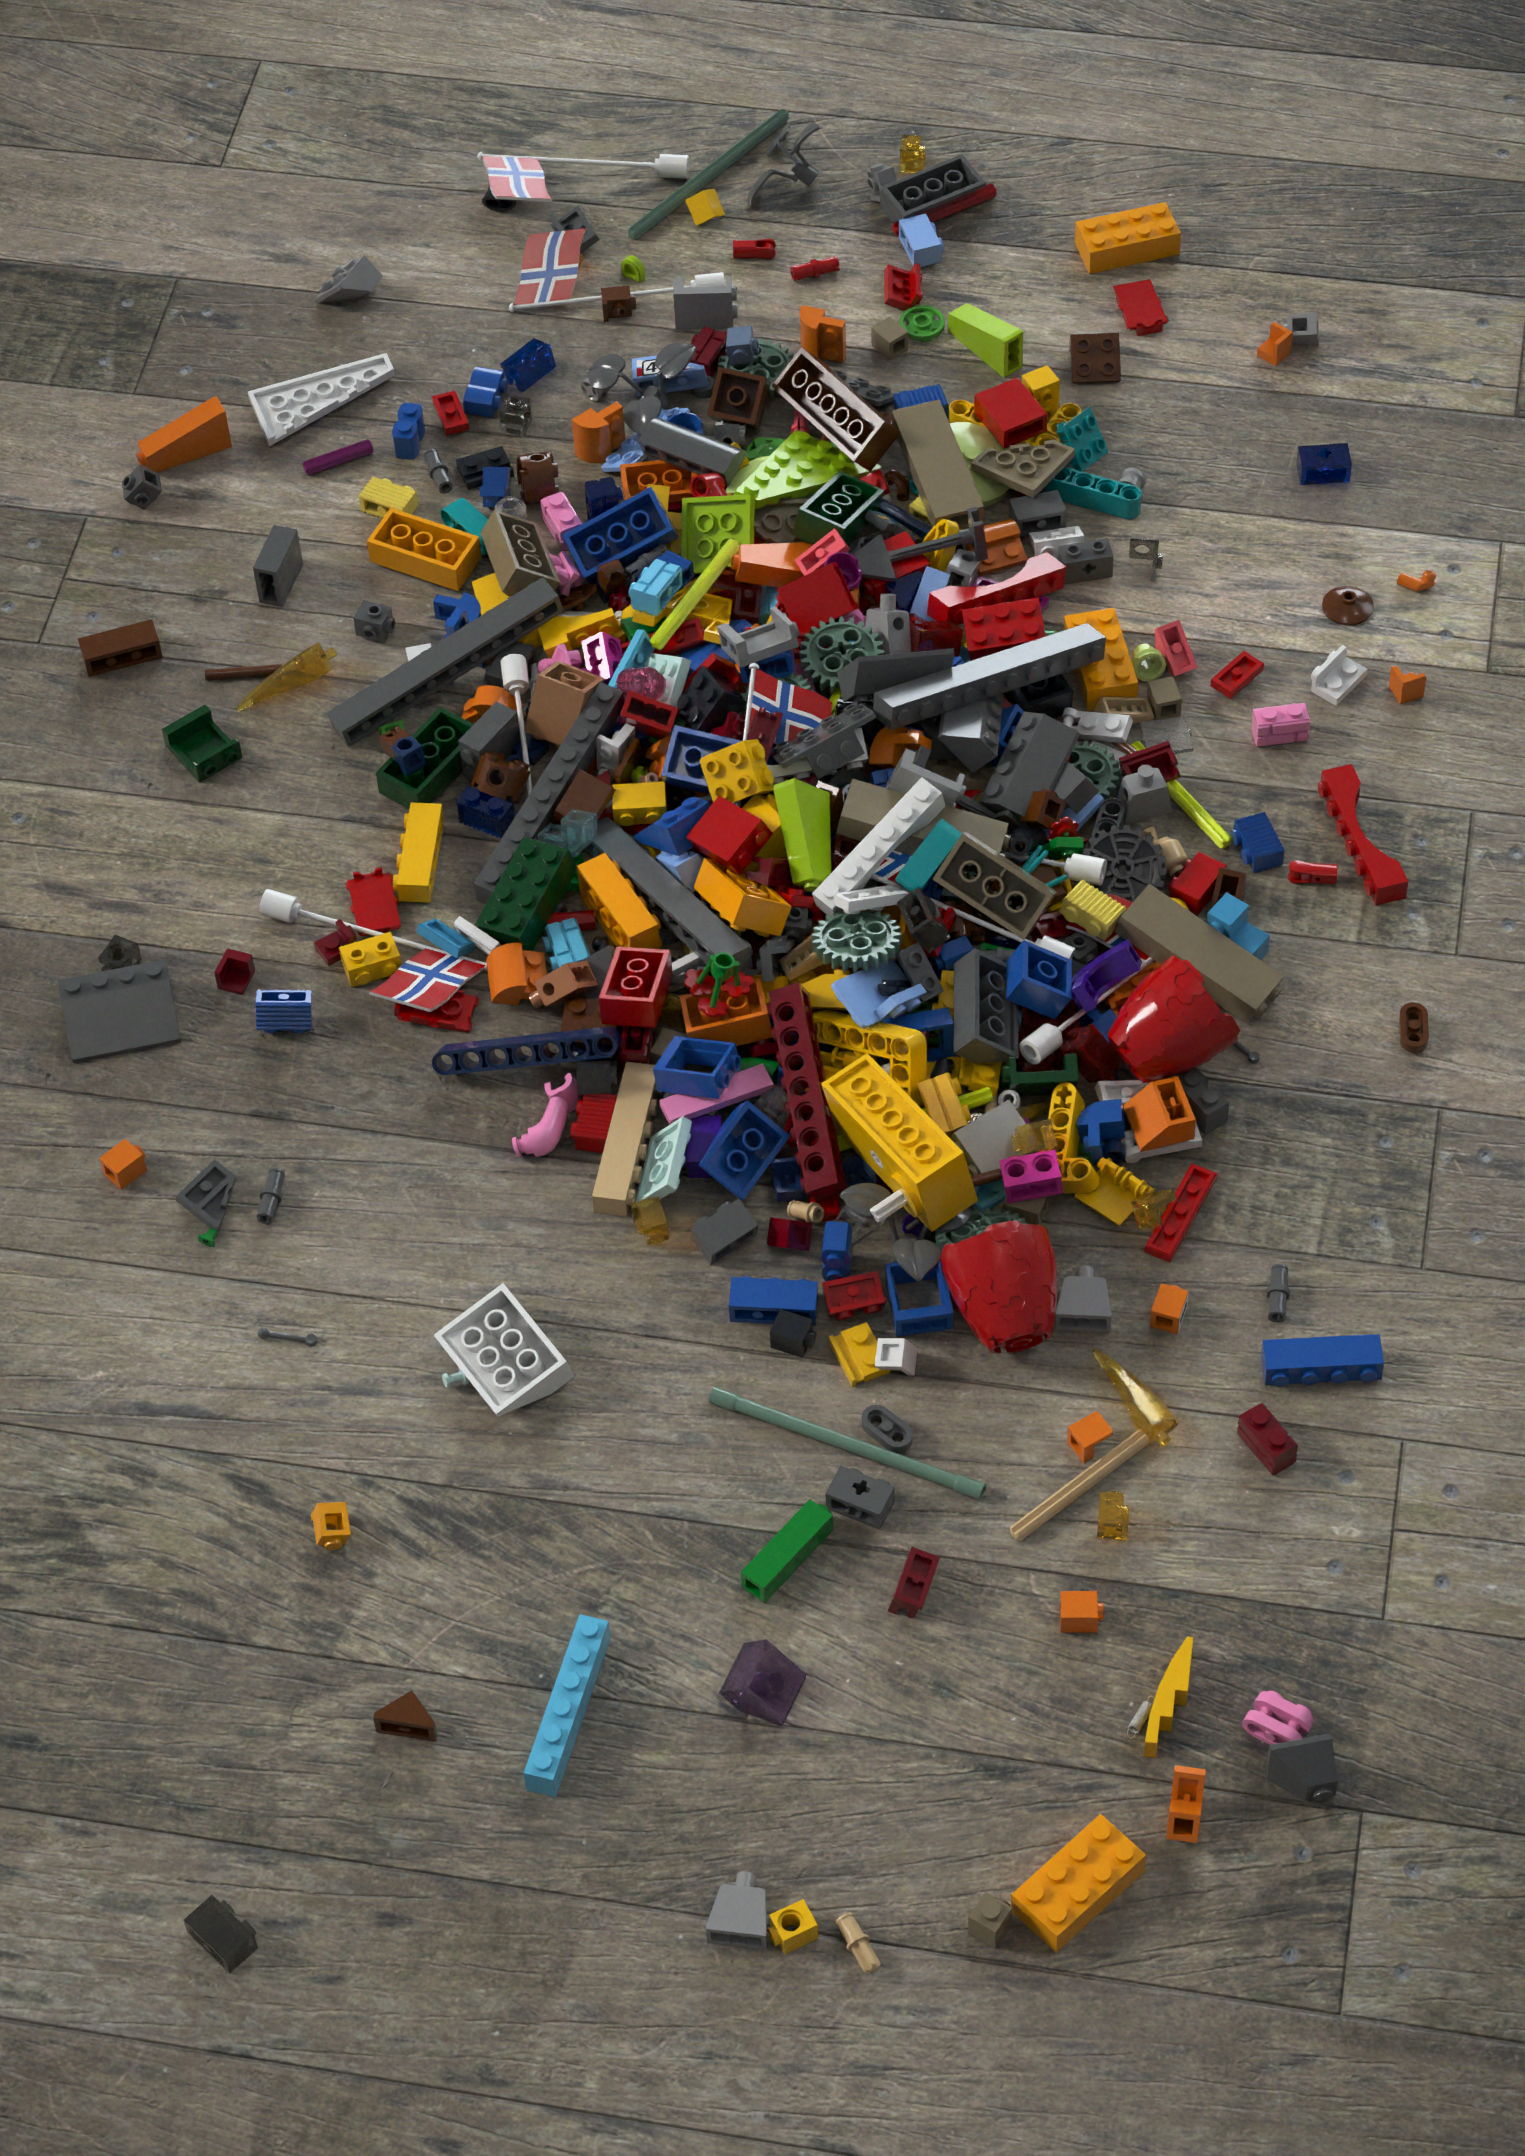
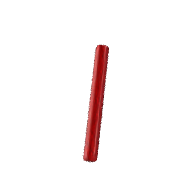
M988 184L983 188L914 216L926 214L930 222H935L996 197L997 189L993 184ZM899 221L892 224V230L896 236H899Z

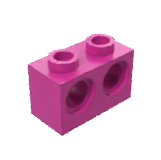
M600 632L581 642L587 672L605 678L604 684L608 685L623 657L620 640Z
M1055 1150L1039 1151L1034 1154L1012 1156L999 1160L1007 1204L1063 1193L1062 1178Z

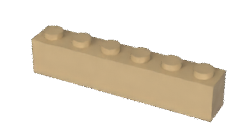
M626 1062L592 1194L593 1210L595 1213L627 1217L629 1206H634L636 1190L634 1186L635 1183H640L642 1167L639 1166L641 1160L645 1161L646 1138H651L653 1122H651V1118L656 1116L658 1111L657 1093L662 1094V1092L657 1091L653 1072L655 1065Z

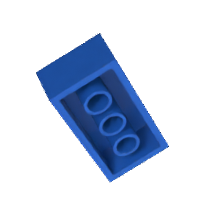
M652 487L562 535L584 579L588 583H593L594 578L598 577L597 567L599 565L618 559L622 567L625 568L636 562L642 554L653 550L657 545L661 543L667 545L679 538L658 495Z
M674 725L661 773L662 780L665 781V784L710 794L700 759L741 741ZM769 755L767 765H777ZM754 795L742 799L741 801L747 803Z

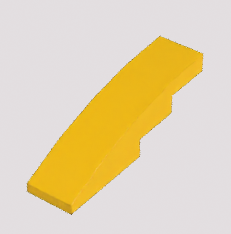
M1186 1637L1172 1658L1159 1684L1148 1721L1144 1746L1145 1757L1156 1758L1159 1730L1171 1732L1174 1704L1187 1705L1193 1637Z

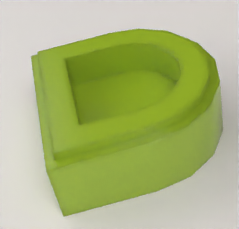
M628 255L621 262L622 275L639 283L646 278L644 265L637 257Z

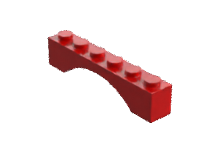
M1046 552L1029 558L1018 574L1003 582L978 587L947 586L929 593L927 615L945 629L963 623V609L1037 598L1063 589L1067 566Z
M1348 764L1323 770L1321 772V781L1317 785L1321 798H1325L1327 802L1328 814L1330 817H1334L1336 821L1337 833L1340 837L1343 836L1345 840L1346 852L1355 861L1356 873L1358 876H1362L1367 896L1372 897L1375 906L1405 899L1408 879L1399 861L1377 849L1366 838L1359 827L1355 808L1359 801L1361 782L1353 765Z

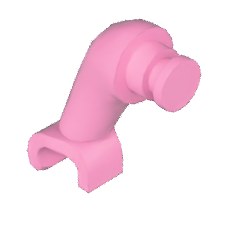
M571 1073L565 1076V1084L553 1090L550 1082L544 1084L549 1103L538 1124L528 1128V1133L522 1135L521 1139L517 1137L512 1138L513 1148L517 1157H521L523 1152L527 1155L534 1153L535 1157L545 1156L558 1145L567 1114L574 1111L578 1100H581L580 1088L576 1079L571 1076Z

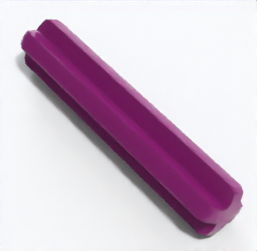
M369 439L305 460L303 462V469L307 475H311L373 453L372 443Z

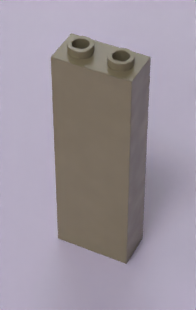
M940 399L893 410L892 425L901 432L897 440L932 527L942 519L956 522L959 529L969 527L967 509L976 506L979 511V519L984 523V505Z
M852 779L836 834L862 841L901 800L905 793ZM945 805L941 812L927 826L910 835L894 849V851L912 856L941 819H944L961 833H969L1005 857V854L1000 853V851H1006L1011 835L1006 834L1009 823ZM976 865L967 866L969 872L978 874Z
M1148 884L1121 915L1114 930L1117 935L1125 940L1129 939L1133 946L1159 964H1162L1172 955L1181 960H1188L1202 975L1205 982L1202 986L1212 999L1247 1025H1249L1254 1017L1260 1019L1268 1008L1266 1004L1268 1000L1274 1002L1282 991L1279 985L1284 977L1283 975L1151 884Z

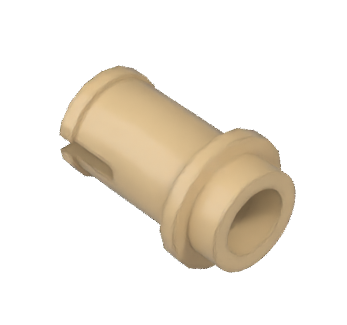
M793 1200L787 1208L788 1216L791 1218L813 1222V1225L821 1222L824 1217V1209L816 1202L808 1204L799 1200Z

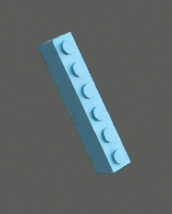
M579 1614L524 1770L527 1791L552 1797L557 1796L611 1640L609 1621Z

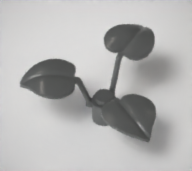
M814 121L811 122L802 131L790 152L782 145V140L786 139L791 125L788 123L780 131L779 136L771 143L766 156L770 157L775 149L779 147L795 162L791 169L794 174L791 175L776 169L766 171L755 182L748 194L747 203L749 207L753 209V201L757 193L773 174L792 179L794 182H797L799 179L808 187L812 184L819 171L810 165L811 163L804 158L799 149L803 141L811 134L822 129L820 125ZM794 153L800 158L799 160L793 155Z
M674 343L664 347L655 359V366L660 370L657 373L660 387L649 386L645 391L640 388L627 375L622 373L626 366V361L617 354L605 355L594 362L588 372L589 381L595 389L607 390L617 383L618 378L621 377L642 395L640 400L631 401L623 413L627 426L633 432L642 435L648 423L654 418H658L662 409L667 410L669 408L670 401L664 394L667 389L664 387L663 376L666 379H673L680 375L693 358L696 347L691 344Z
M860 1183L845 1189L841 1193L840 1198L845 1201L848 1208L855 1214L865 1218H874L870 1209L892 1194L880 1185ZM965 1209L937 1229L941 1232H952L960 1229L969 1221L971 1209ZM891 1214L888 1216L893 1236L892 1253L895 1258L894 1260L915 1280L921 1282L926 1274L937 1266L940 1261L941 1252L934 1243L923 1240L928 1231L925 1225L918 1238L909 1233L903 1234L899 1238L894 1217Z

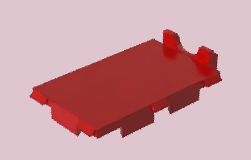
M1150 279L1113 286L1119 310L1123 312L1127 329H1130V331L1136 330L1137 336L1163 332V324H1167L1169 320L1164 314L1160 304L1162 302L1157 296Z
M382 867L376 868L370 874L353 872L354 879L347 880L345 885L346 889L350 891L352 901L350 908L351 913L355 915L356 925L381 933H388L390 929H400L401 923L397 910L399 902L398 898L394 896L392 887L393 875L389 872L383 873ZM358 932L360 936L369 935L362 932Z
M458 990L446 1003L431 1012L396 1002L394 1016H397L399 1021L467 1033L471 1030L472 1023L470 1022L474 1008L478 1006L479 999L477 996L465 994L464 990Z

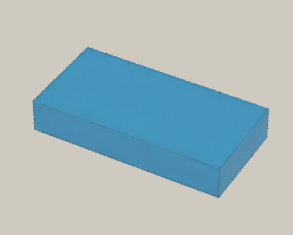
M436 918L418 924L416 933L455 958L472 953L474 950V942Z

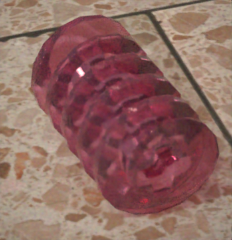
M652 667L626 668L619 673L616 685L617 689L624 692L625 699L628 691H632L656 700L665 691L666 679Z

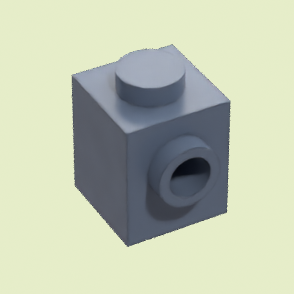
M752 326L728 328L726 349L730 366L754 363L755 353H759L758 339L754 337Z

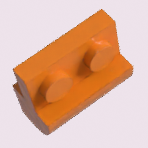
M802 305L799 312L801 347L819 359L844 363L846 359V321L825 317V309Z
M617 401L598 413L590 408L572 419L575 455L579 459L589 463L606 462V458L612 454V450L620 447L621 443L625 440L623 407Z
M1010 518L984 525L988 559L980 562L979 576L1027 562L1028 559L1019 537L1021 532L1014 519ZM971 544L965 545L967 551L974 552Z
M509 943L499 946L486 959L492 1003L518 1006L520 999L530 1000L529 994L537 990L535 981L547 975L544 952L522 950L521 943Z

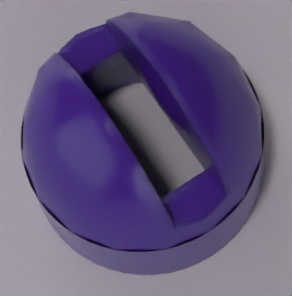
M909 1214L902 1220L901 1227L905 1234L909 1233L919 1237L925 1224L918 1217H913ZM917 1219L919 1221L906 1229V1226Z

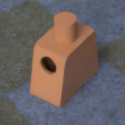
M588 961L566 963L535 981L537 990L530 993L529 998L536 1008L542 1005L546 1007L565 1003L566 997L575 998L599 984Z

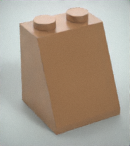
M556 661L537 676L524 732L532 734V737L535 739L553 742L559 748L600 682L604 683L605 678Z

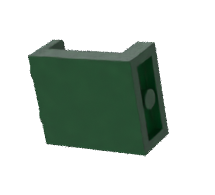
M206 705L199 707L162 729L165 746L199 783L243 758L240 742L236 738L231 740L212 719L211 710Z
M1065 1054L1058 1067L1059 1071L1021 1073L1016 1071L1015 1057H1009L1006 1065H1003L1002 1072H1000V1089L1014 1090L1020 1097L1052 1095L1055 1087L1065 1082L1071 1083L1076 1087L1079 1081L1077 1054Z

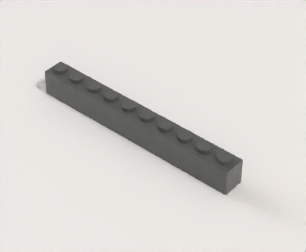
M543 577L531 583L520 592L507 598L501 604L488 610L485 614L466 624L450 636L445 637L442 641L423 651L407 663L402 664L399 668L380 678L369 687L359 691L340 705L335 706L327 712L334 730L345 744L350 747L377 730L378 727L385 725L564 612L559 596Z
M1088 623L875 692L873 712L881 723L890 730L1104 660L1106 637Z
M602 682L599 683L473 883L477 901L487 904L523 837L543 842L552 828L551 822L555 809L580 769L586 772L595 759L596 738L599 735L608 738L618 722L625 702L623 691Z
M605 817L596 822L591 832L581 831L584 851L592 858L606 853L611 861L615 860L620 867L621 875L624 879L628 878L631 881L635 894L638 897H643L648 910L655 914L669 930L706 964L709 962L710 955L725 952L732 955L735 961L740 963L738 971L744 972L753 967L751 958L753 950L749 942L743 941L732 927H728L718 914L710 911L704 901H699L688 887L685 888L674 874L671 875L665 870L663 864L653 859L647 849H642L634 837H629L618 823L615 824L609 817Z

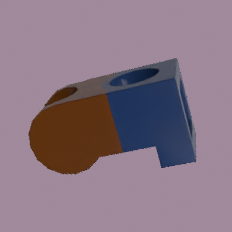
M618 559L597 567L598 577L594 578L593 583L596 584L597 592L604 604L608 602L611 595L610 592L617 589L620 584L626 585L625 572Z
M399 726L379 736V743L384 752L400 765L401 771L406 776L426 765L422 745Z

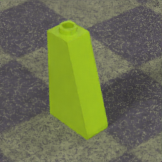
M968 303L948 314V332L1003 378L1023 367V331Z
M793 778L775 784L774 794L793 884L803 887L805 891L814 892L831 874L830 793Z

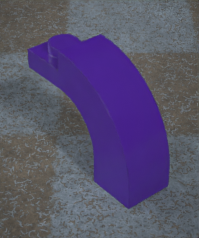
M1129 939L1104 952L1072 977L1071 996L1079 1009L1083 1008L1087 1013L1096 1008L1099 997L1106 990L1140 970L1142 961Z

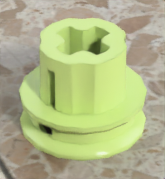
M1141 644L1133 650L1132 664L1136 677L1139 680L1152 681L1163 674L1166 662L1158 649L1153 648L1149 644Z

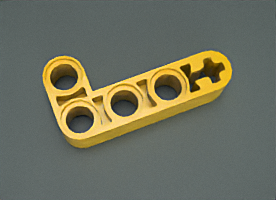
M1067 1082L1057 1085L1053 1090L1043 1151H1056L1063 1193H1090L1098 1187L1100 1182L1099 1175L1088 1160L1077 1158L1080 1140L1077 1120L1085 1108V1102L1075 1086Z

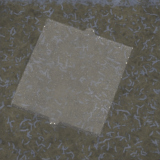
M1185 716L1140 722L1143 736L1141 742L1145 744L1146 748L1169 741L1174 754L1193 752L1192 732L1188 730Z

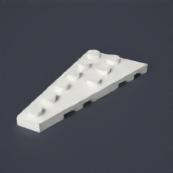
M387 353L251 390L248 391V396L270 447L395 376L394 368Z

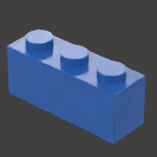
M749 1276L731 1278L729 1297L730 1322L774 1324L781 1309L813 1319V1326H816L818 1281H809L807 1279L782 1280L780 1278L760 1279Z

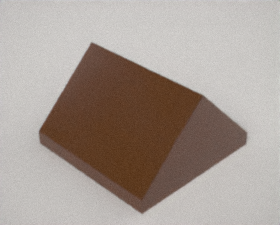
M580 769L555 809L551 827L558 830L591 832L616 790Z

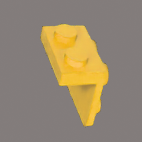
M758 739L743 740L700 759L713 803L718 796L731 803H735L752 795L766 794L774 791L773 774L767 767L764 758L765 751Z

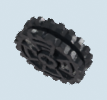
M1116 825L1111 826L1110 832L1099 831L1098 838L1091 837L1088 841L1089 848H1083L1082 855L1106 859V873L1101 886L1090 884V886H1094L1095 889L1098 888L1099 892L1102 891L1104 894L1116 895L1131 902L1135 901L1148 884L1162 892L1164 887L1162 880H1166L1167 869L1164 868L1166 867V857L1160 856L1162 847L1160 844H1153L1154 837L1151 834L1148 836L1142 835L1143 829L1141 828L1132 831L1130 825H1124L1123 829L1120 830ZM1121 865L1126 866L1125 875L1119 874V869Z

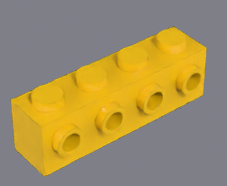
M410 803L409 813L404 814V829H406V832L401 833L400 848L402 849V854L397 855L396 863L399 872L394 874L393 890L398 891L399 901L431 903L444 827L442 804Z

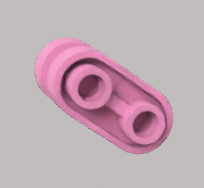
M1275 1691L1260 1692L1253 1703L1255 1710L1248 1711L1242 1721L1243 1728L1250 1735L1269 1745L1303 1739L1301 1735L1308 1734L1314 1724L1312 1713L1307 1707L1300 1704L1295 1705L1283 1699Z

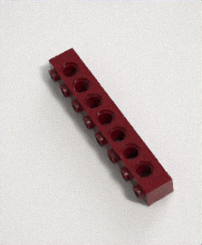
M799 982L769 991L770 1002L767 1003V1010L774 1021V1027L771 1030L773 1038L779 1047L776 1057L784 1073V1077H781V1083L789 1099V1102H786V1109L794 1127H791V1135L794 1142L797 1143L799 1151L796 1152V1160L803 1172V1177L800 1179L804 1193L809 1194L817 1202L841 1194L847 1189L834 1120L821 1085L826 1079L809 993ZM794 1014L793 1017L787 1021L788 1017ZM799 1038L798 1042L791 1046L793 1041ZM804 1063L802 1068L796 1071L797 1067ZM809 1088L807 1093L801 1096L802 1092ZM814 1113L812 1118L806 1121L808 1115ZM816 1138H819L818 1141H817V1143H816L815 1145L811 1146V1143L813 1142V1140H815ZM824 1163L823 1167L816 1172V1168L820 1164Z

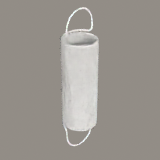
M1148 1699L1142 1703L1128 1725V1730H1132L1135 1734L1139 1733L1150 1715L1152 1704L1148 1702Z

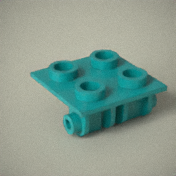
M1091 407L1086 408L1067 423L1064 421L1056 425V433L1060 441H1065L1063 444L1075 449V457L1070 461L1071 468L1074 467L1075 470L1084 471L1109 452Z

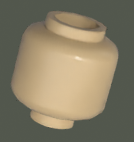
M1169 837L1160 838L1153 844H1160L1162 847L1160 856L1166 857V867H1164L1167 869L1166 876L1170 875L1171 878L1177 877L1182 873L1183 867L1188 861V856L1177 839H1170Z

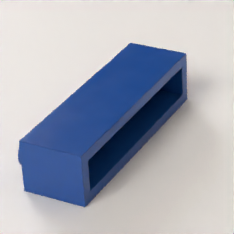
M1380 1334L1263 1340L1261 1360L1265 1385L1285 1386L1287 1384L1299 1383L1312 1385L1319 1382L1343 1383L1358 1380L1371 1382L1382 1379L1384 1360Z

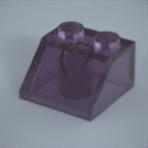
M767 1639L747 1642L743 1644L719 1694L739 1711L782 1726L807 1674Z

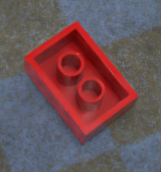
M1039 597L962 610L970 661L1046 637Z
M616 947L599 996L602 1024L656 1028L673 977L670 950Z

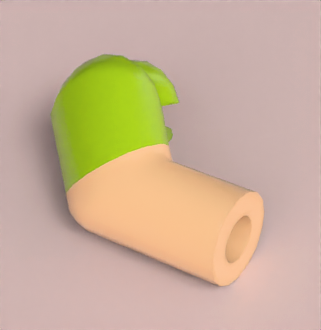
M643 766L636 767L631 773L633 783L658 782V776L653 772L648 773V770L644 772L642 770Z

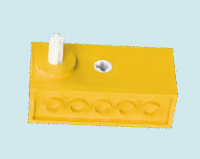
M868 1053L821 1083L837 1132L894 1192L870 1209L877 1222H881L904 1207L913 1217H918L933 1232L978 1201L963 1151Z

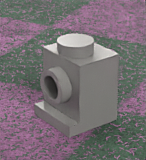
M883 163L875 164L870 167V171H867L869 177L868 186L873 192V195H870L872 201L880 202L881 186L897 180L894 168L892 166H885Z
M1317 312L1287 315L1288 324H1283V327L1293 332L1292 345L1314 344V346H1319Z

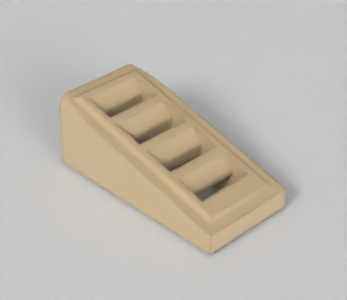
M1099 697L1095 707V712L1130 715L1133 720L1132 724L1152 721L1154 719L1148 698Z
M812 935L779 960L790 981L823 965V959H817V953L813 952ZM796 962L797 965L793 967L792 963Z

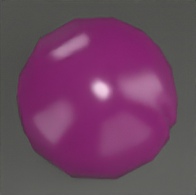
M836 552L830 555L824 566L837 562L850 591L858 588L862 579V571L860 570L858 559L847 552Z

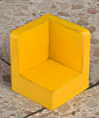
M715 189L703 190L685 200L696 225H701L712 218L725 215Z

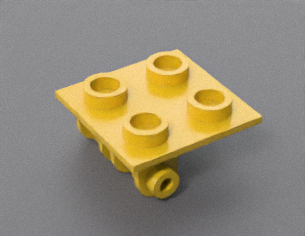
M1103 1157L1097 1165L1100 1168L1097 1172L1100 1178L1098 1187L1090 1193H1077L1074 1197L1120 1227L1154 1191V1188L1147 1185L1145 1180H1140L1133 1176L1131 1171L1127 1172L1125 1167H1119L1113 1163L1111 1158L1105 1159Z

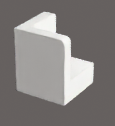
M878 1338L875 1367L879 1370H901L908 1376H914L918 1348L904 1338Z

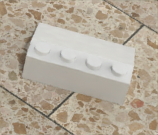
M504 1283L434 1334L437 1341L497 1417L554 1393L575 1377L567 1361Z

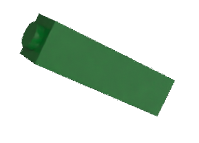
M809 1499L741 1571L742 1588L763 1603H766L833 1531V1515L825 1505H818Z

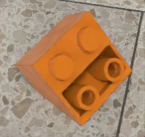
M1178 1076L1149 1083L1123 1105L1124 1113L1140 1152L1194 1140L1196 1119Z

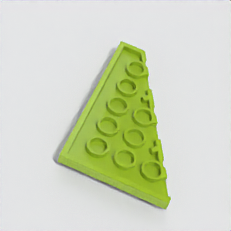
M795 430L735 490L734 495H754L755 509L767 504L779 503L780 498L787 496L795 499L806 496L809 493H816L839 471L860 479L878 469L881 470L882 466L876 464L872 471L869 472L830 442L816 439L806 432Z

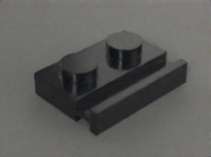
M503 446L456 459V466L468 490L483 486V467H509L510 478L515 477L514 469L510 465Z

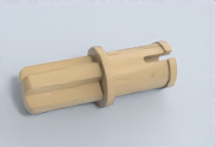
M852 1912L845 1913L836 1920L835 1925L839 1928L847 1942L846 1949L849 1952H853L863 1972L872 1974L880 1968V1961L869 1944L870 1937L863 1933Z

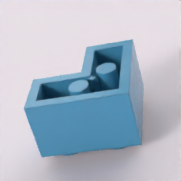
M1226 892L1208 912L1207 924L1262 960L1269 950L1270 935L1248 923L1249 905Z

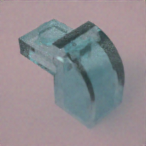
M572 809L561 819V825L549 823L539 832L538 841L568 849L574 858L594 841L597 835V814Z

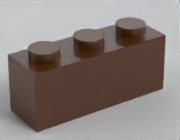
M152 619L78 638L88 677L163 658L159 638Z

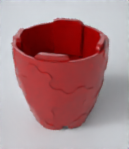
M1174 955L1170 956L1147 975L1121 1007L1107 1034L1114 1049L1123 1061L1131 1067V1071L1143 1084L1162 1080L1166 1077L1199 1067L1238 1042L1237 1035L1240 1029L1234 1018L1230 1014L1222 1013L1218 1005L1202 986L1205 982L1197 969L1188 960H1181Z
M1016 1220L989 1225L984 1233L969 1237L956 1244H946L943 1247L940 1257L941 1270L952 1297L971 1330L990 1353L1000 1354L1002 1353L1001 1348H1005L1008 1353L1020 1352L1043 1342L1042 1336L1046 1340L1052 1337L1057 1307V1267L1055 1252L1051 1245L1047 1228L1040 1225L1021 1224V1222Z

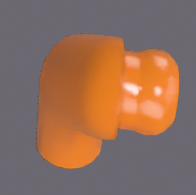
M1426 570L1423 572L1422 577L1415 578L1402 572L1397 579V584L1413 591L1429 589L1436 583L1434 581L1436 574L1433 571Z

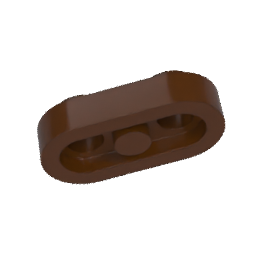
M1415 1002L1405 1004L1401 1008L1399 1016L1400 1044L1404 1050L1410 1053H1419L1425 1050L1429 1039L1427 1009Z

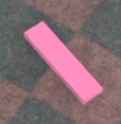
M760 1064L735 1073L730 1080L728 1088H725L719 1099L675 1094L659 1100L660 1107L670 1125L682 1116L690 1120L774 1090V1084L764 1065Z

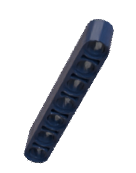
M599 1027L446 1044L434 1055L432 1067L440 1075H454L603 1059L615 1054L622 1043V1036L614 1027ZM601 1038H609L613 1043V1047L605 1046ZM575 1041H582L586 1046V1050L578 1049L575 1046ZM553 1043L557 1045L559 1053L551 1052L548 1044ZM526 1046L530 1048L532 1056L525 1055L521 1047ZM495 1049L502 1050L506 1058L501 1059L497 1057ZM468 1052L475 1053L479 1061H472L468 1056ZM442 1055L449 1056L452 1064H446L442 1060Z

